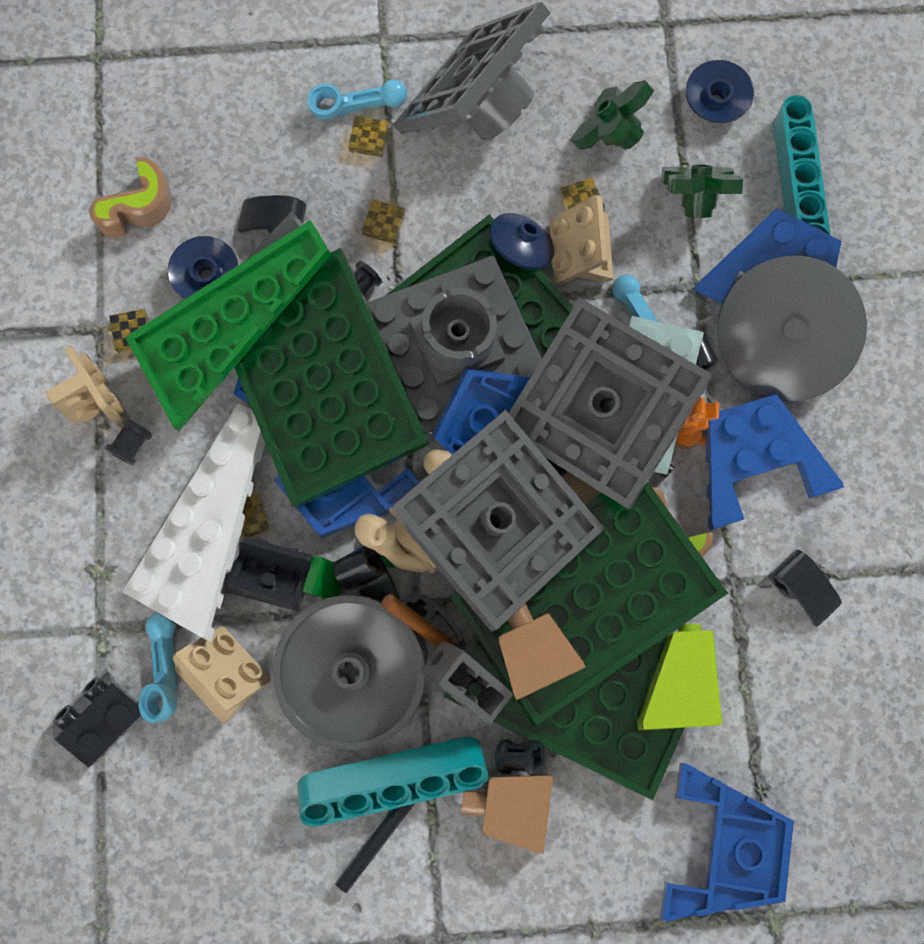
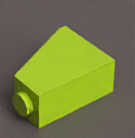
M684 624L678 628V632H673L667 636L637 722L638 730L723 725L713 630H701V624Z

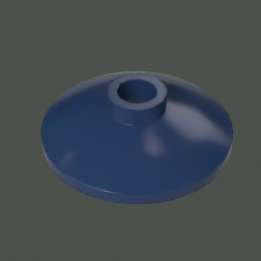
M711 60L699 65L692 71L687 80L685 94L690 108L702 119L713 123H729L741 118L749 110L754 98V86L748 73L739 65L726 60ZM713 95H719L722 100L714 98Z
M504 213L497 216L492 222L489 230L491 242L497 252L508 262L523 269L539 270L545 268L553 259V242L544 228L534 220L521 214Z
M198 236L186 240L172 253L168 263V278L176 293L186 299L237 267L239 263L233 249L221 239L212 236ZM209 270L212 272L208 278H200L203 271Z

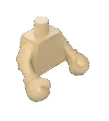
M438 449L427 453L423 459V466L427 473L433 472L451 454L447 450ZM364 514L356 521L354 533L360 543L375 550L378 554L384 555L395 567L417 573L429 571L434 574L439 570L399 521H396L391 526L383 518L372 514Z

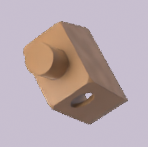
M526 603L508 619L512 631L498 637L516 700L585 668L583 661L551 616L546 614L533 620Z
M553 776L489 777L486 793L471 790L463 792L461 814L482 816L481 832L483 835L544 854Z

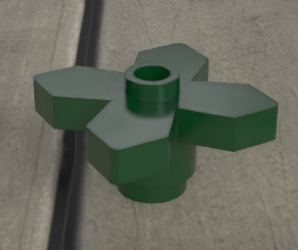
M646 80L632 83L623 92L617 86L604 89L594 103L595 115L578 127L571 138V142L579 150L590 149L599 140H602L606 146L615 145L623 150L632 148L644 134V130L641 128V121L634 113L646 105L654 89Z
M707 164L692 165V168L662 167L661 182L664 185H668V191L671 194H682L681 206L685 208L684 215L687 217H712L713 209L717 208L718 194H742L743 178L734 175V170L730 167H713Z

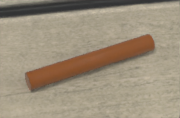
M389 594L383 599V608L436 648L443 641H446L465 652L463 648L394 595Z

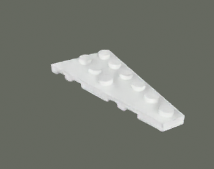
M237 403L123 590V593L209 642H212L215 629L211 628L216 609H221L224 597L221 594L225 574L231 571L244 524L245 515L242 512L246 497H251L254 483L251 482L255 464L261 461L265 446V440L252 409Z

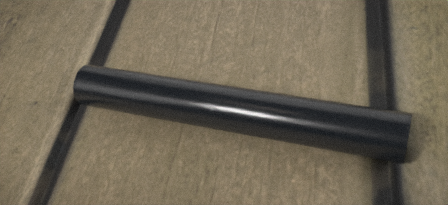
M415 804L391 809L336 881L335 885L346 894L349 892Z

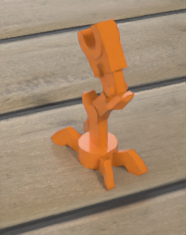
M700 398L680 429L675 445L682 449H691L696 444L706 447V437H702V432L708 429L709 420L719 418V403L705 404V399Z

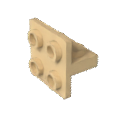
M594 195L550 220V235L554 245L552 266L555 284L562 285L577 277L600 283H606L613 279L608 213L603 212L601 196Z
M72 346L64 349L78 373L45 392L51 404L74 424L93 419L101 410L119 428L123 427L121 423L123 418L120 414L125 412V409L117 396L111 393L105 383L108 381L98 365L92 362L86 352L80 355Z
M223 626L214 631L212 642L200 638L176 652L172 657L173 661L177 664L174 670L223 725L237 714L252 695L263 689L271 681L269 675Z

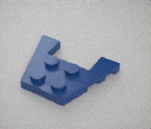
M776 208L696 284L694 290L722 304L740 271L746 273L758 264L783 256L812 257L825 261L836 268L842 241Z
M464 368L431 436L453 455L503 411L510 412L531 376Z
M777 394L719 411L718 419L708 421V429H706V463H709V484L707 485V499H710L709 531L744 520L732 483L796 463L809 499L844 488L843 482Z
M407 468L377 491L367 478L363 476L297 508V510L322 539L354 527L358 518L364 514L380 517L391 513L389 508L420 483V481ZM278 474L274 481L288 498Z
M680 763L675 798L715 805L706 887L699 888L665 882L660 918L664 921L678 920V918L710 915L714 912L732 909L740 910L786 902L794 821L751 797L734 790L725 783L697 770V768L689 764Z

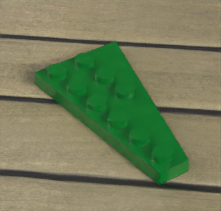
M311 220L125 337L174 429L180 431L332 255Z

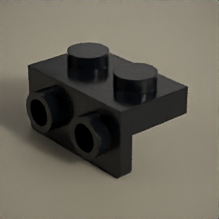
M242 536L239 541V555L226 583V592L298 612L305 595L303 589L313 556L297 548L288 549L270 544L264 539H252Z
M106 672L101 678H93L82 691L83 696L74 705H66L53 720L52 731L54 740L88 768L141 716L139 702L121 688L109 672Z

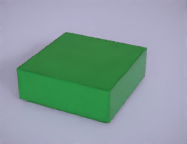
M313 556L303 592L322 600L339 596L341 585L337 582L334 575V562L323 557Z

